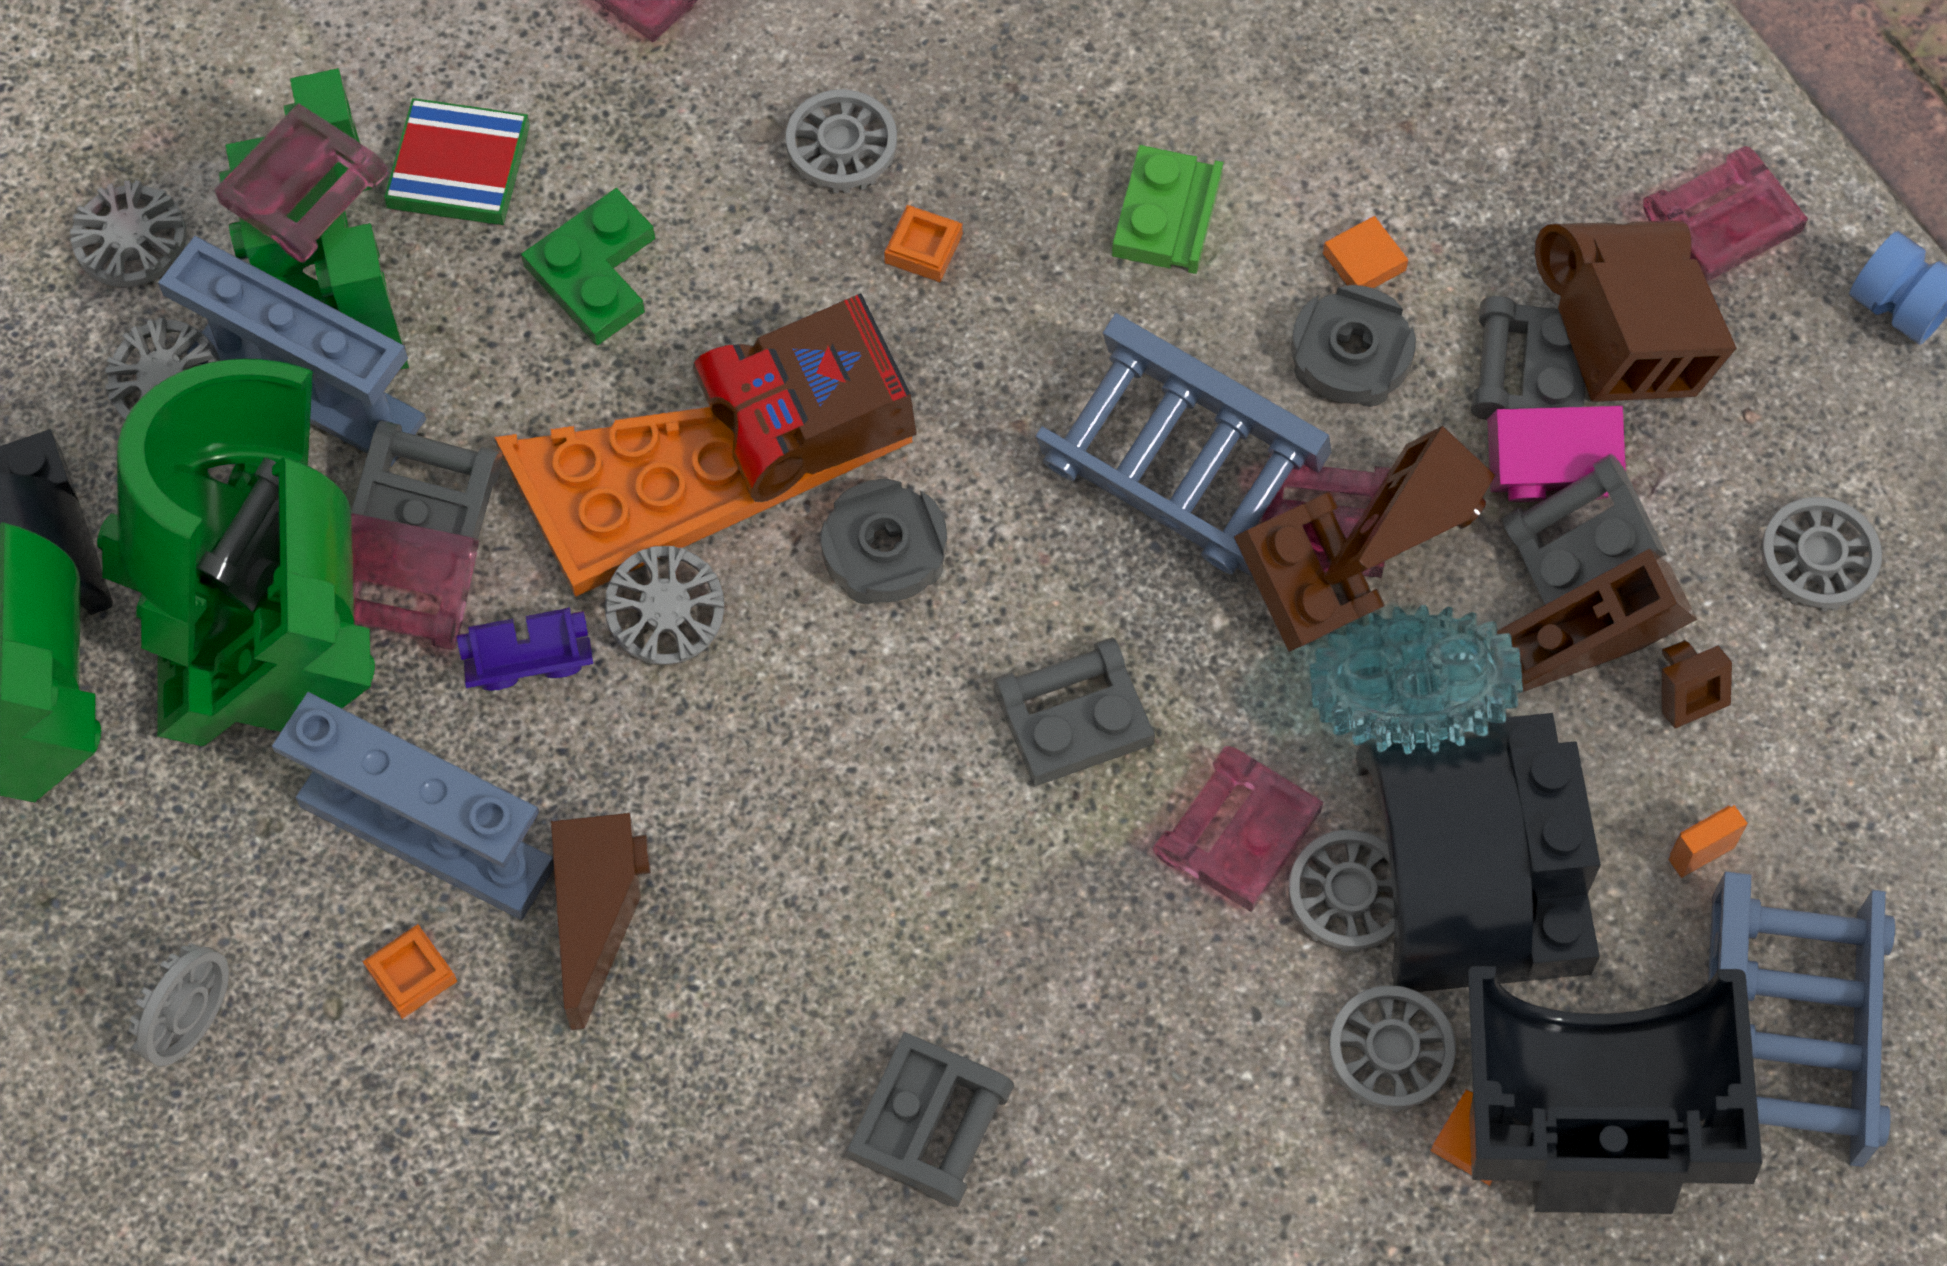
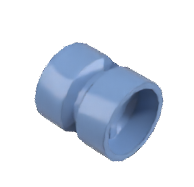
M1896 231L1882 243L1866 263L1853 283L1849 295L1876 315L1887 311L1892 313V326L1918 345H1921L1931 337L1947 318V264L1938 261L1929 265L1925 262L1926 250L1899 231Z

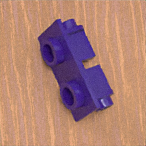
M568 607L526 616V623L530 638L518 641L513 618L468 626L469 633L457 635L461 660H464L466 688L481 686L484 690H501L515 685L519 678L544 674L548 678H563L576 674L582 669V666L594 664L590 637H586L589 635L584 611L571 613V609Z

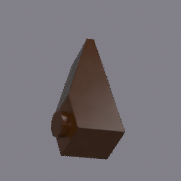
M1444 426L1407 443L1323 578L1333 586L1455 526L1460 529L1467 527L1484 510L1486 501L1482 497L1496 475Z
M1649 548L1484 637L1481 641L1506 694L1511 697L1639 651L1696 621L1697 618L1671 566Z
M630 813L551 821L564 1009L571 1030L585 1029L640 901L639 875L651 874L647 834L635 835Z

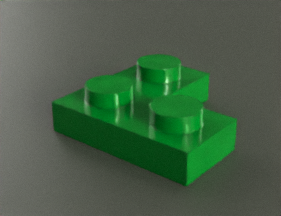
M616 187L521 253L523 266L594 344L598 346L645 313L642 298L614 268L655 240L654 227Z

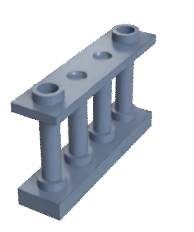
M197 236L192 238L159 280L158 284L163 296L207 319L208 325L202 333L213 343L220 361L245 358L266 359L290 363L312 370L310 423L368 454L374 430L380 420L400 424L402 432L413 435L417 433L425 422L426 417L423 412L384 392L408 359L405 346ZM196 341V342L187 350V354H189L192 350H194V349H195L197 346H199L200 344ZM399 456L394 457V459L391 462V467Z
M1115 313L1103 331L1108 352L1111 353L1109 359L1113 364L1065 438L1058 436L1043 426L1040 428L1035 437L1042 454L1046 455L1043 463L1052 471L1070 481H1074L1077 475H1080L1204 548L1201 556L1221 571L1232 575L1236 568L1253 577L1234 536L1258 524L1292 469L1300 470L1302 465H1305L1317 473L1320 472L1332 453L1329 434ZM1143 373H1146L1164 384L1162 391L1165 395L1118 468L1115 469L1087 453L1086 450L1133 377L1141 378ZM1196 403L1217 414L1214 420L1218 425L1171 499L1168 500L1138 481L1186 407L1193 409ZM1251 434L1270 445L1268 452L1271 454V457L1222 532L1191 512L1238 439H1246Z
M307 692L272 745L274 752L313 771L295 797L300 808L520 920L524 919L554 870V859L552 856L522 842L539 814L537 806L310 692Z
M1725 871L1712 895L1708 982L1715 975L1717 969H1741L1746 974L1748 1001H1753L1755 995L1854 1007L1853 1044L1756 1032L1755 1025L1750 1024L1754 1059L1852 1071L1851 1108L1757 1096L1759 1124L1849 1135L1850 1166L1864 1167L1879 1146L1885 1147L1890 1131V1109L1888 1106L1880 1105L1884 955H1890L1895 937V919L1893 916L1885 915L1886 891L1872 890L1857 912V918L1761 906L1760 899L1751 898L1752 875ZM1758 933L1856 945L1855 980L1758 968L1757 961L1748 960L1749 938L1756 939Z

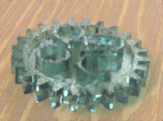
M1420 605L1415 615H1406L1400 607H1394L1392 618L1383 619L1374 612L1369 613V625L1364 627L1350 622L1346 624L1347 636L1330 634L1328 636L1329 648H1317L1315 651L1316 663L1310 664L1313 708L1319 709L1321 723L1332 722L1333 734L1336 736L1352 731L1353 745L1356 746L1367 742L1371 738L1377 739L1378 752H1384L1393 742L1402 743V749L1405 754H1411L1416 743H1426L1432 752H1438L1440 740L1447 738L1456 745L1463 746L1465 745V732L1470 731L1480 736L1488 735L1487 721L1494 723L1506 722V709L1517 708V693L1523 691L1519 648L1512 647L1511 635L1509 633L1497 635V623L1494 621L1477 626V614L1474 612L1468 613L1460 619L1453 618V608L1449 606L1438 615H1429L1426 605Z

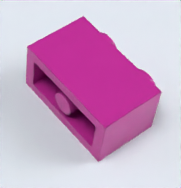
M1623 406L1497 409L1487 418L1489 470L1496 475L1490 484V492H1508L1509 502L1545 500L1546 491L1562 490L1594 471L1593 464L1608 454H1613L1626 471ZM1608 492L1596 498L1595 500L1608 498Z

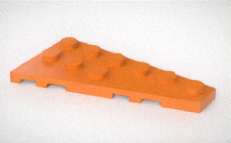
M710 407L615 420L611 427L575 432L574 426L550 429L551 435L518 440L517 434L494 437L498 451L502 452V459L575 597L609 582L615 571L626 559L643 549L655 546L683 548L912 443L911 436L813 475L806 472L795 485L778 497L765 502H755L732 456L734 433L714 415ZM644 562L636 565L629 572L644 566Z

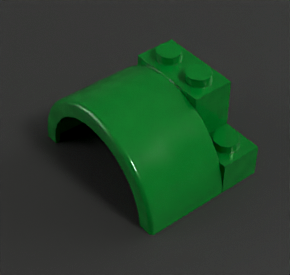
M337 68L290 78L295 103L283 105L289 131L225 145L230 169L219 171V177L227 208L237 207L239 222L229 223L235 256L241 260L249 259L250 265L403 345L391 306L385 276L381 272L380 254L371 223L353 227L348 225L343 199L371 190L372 185L340 70ZM314 264L318 280L305 274L303 269ZM408 359L401 369L409 368Z
M248 358L228 359L201 364L172 375L154 386L141 397L127 415L117 443V514L111 513L104 520L97 537V547L102 550V578L141 593L136 607V618L141 620V649L189 667L218 626L220 591L214 589L215 585L196 569V565L205 551L212 553L257 482L258 479L254 476V473L263 458L278 462L282 457L308 466L312 370L281 361ZM235 464L228 484L215 479L208 473L209 468Z
M282 457L272 466V475L279 477L280 566L274 572V583L268 587V594L261 597L253 612L233 602L220 591L219 624L189 667L157 655V737L204 747L235 722L281 732L307 692L342 709L371 687L375 672V661L373 656L370 655V628L354 625L351 508L343 491L321 472L285 457Z
M2 522L0 524V796L35 803L83 762L94 755L101 738V725L95 719L96 694L79 690L80 576L78 569L66 552L53 542L29 530Z

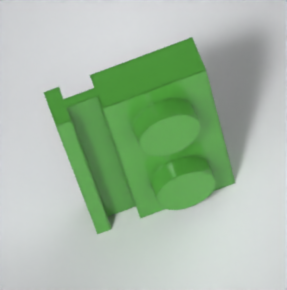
M1139 145L1113 241L1112 257L1169 269L1173 264L1187 267L1188 273L1197 274L1222 178L1224 162L1215 160L1214 165L1197 162V156Z

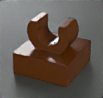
M1686 640L1662 649L1663 657L1670 664V666L1662 669V713L1675 729L1731 705L1732 661L1719 645L1699 654L1696 653L1692 645Z

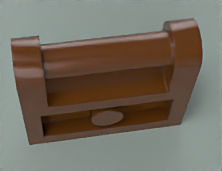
M1330 491L1234 536L1288 652L1385 606L1378 589L1370 590L1362 572L1339 582L1348 600L1347 603L1341 606L1331 585L1323 578L1325 572L1303 529V525L1311 523L1331 565L1345 543L1346 537L1333 511L1338 509V506Z

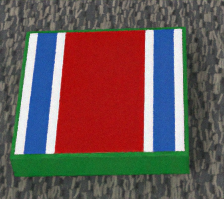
M412 98L384 196L387 209L504 225L530 128L528 114Z

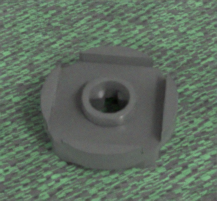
M1360 285L1337 287L1336 294L1327 295L1319 301V295L1314 297L1299 312L1294 325L1291 352L1295 363L1294 372L1296 378L1301 384L1311 387L1318 394L1337 402L1348 404L1360 403L1368 407L1381 404L1386 400L1390 392L1404 382L1413 362L1416 336L1413 326L1410 330L1408 322L1402 316L1403 308L1395 299L1382 291ZM1351 335H1358L1363 338L1362 347L1367 349V351L1350 354L1345 352L1344 348L1338 345L1337 341L1348 342Z
M875 479L859 483L847 489L834 502V510L828 515L827 521L825 522L824 520L821 530L823 560L833 580L846 589L849 597L857 603L896 602L910 598L923 591L928 585L935 583L942 574L943 561L947 551V529L944 516L930 496L921 490L920 495H918L913 490L902 488L900 481ZM885 529L889 537L900 536L902 541L894 544V549L891 551L881 552L879 549H873L869 546L874 542V532Z

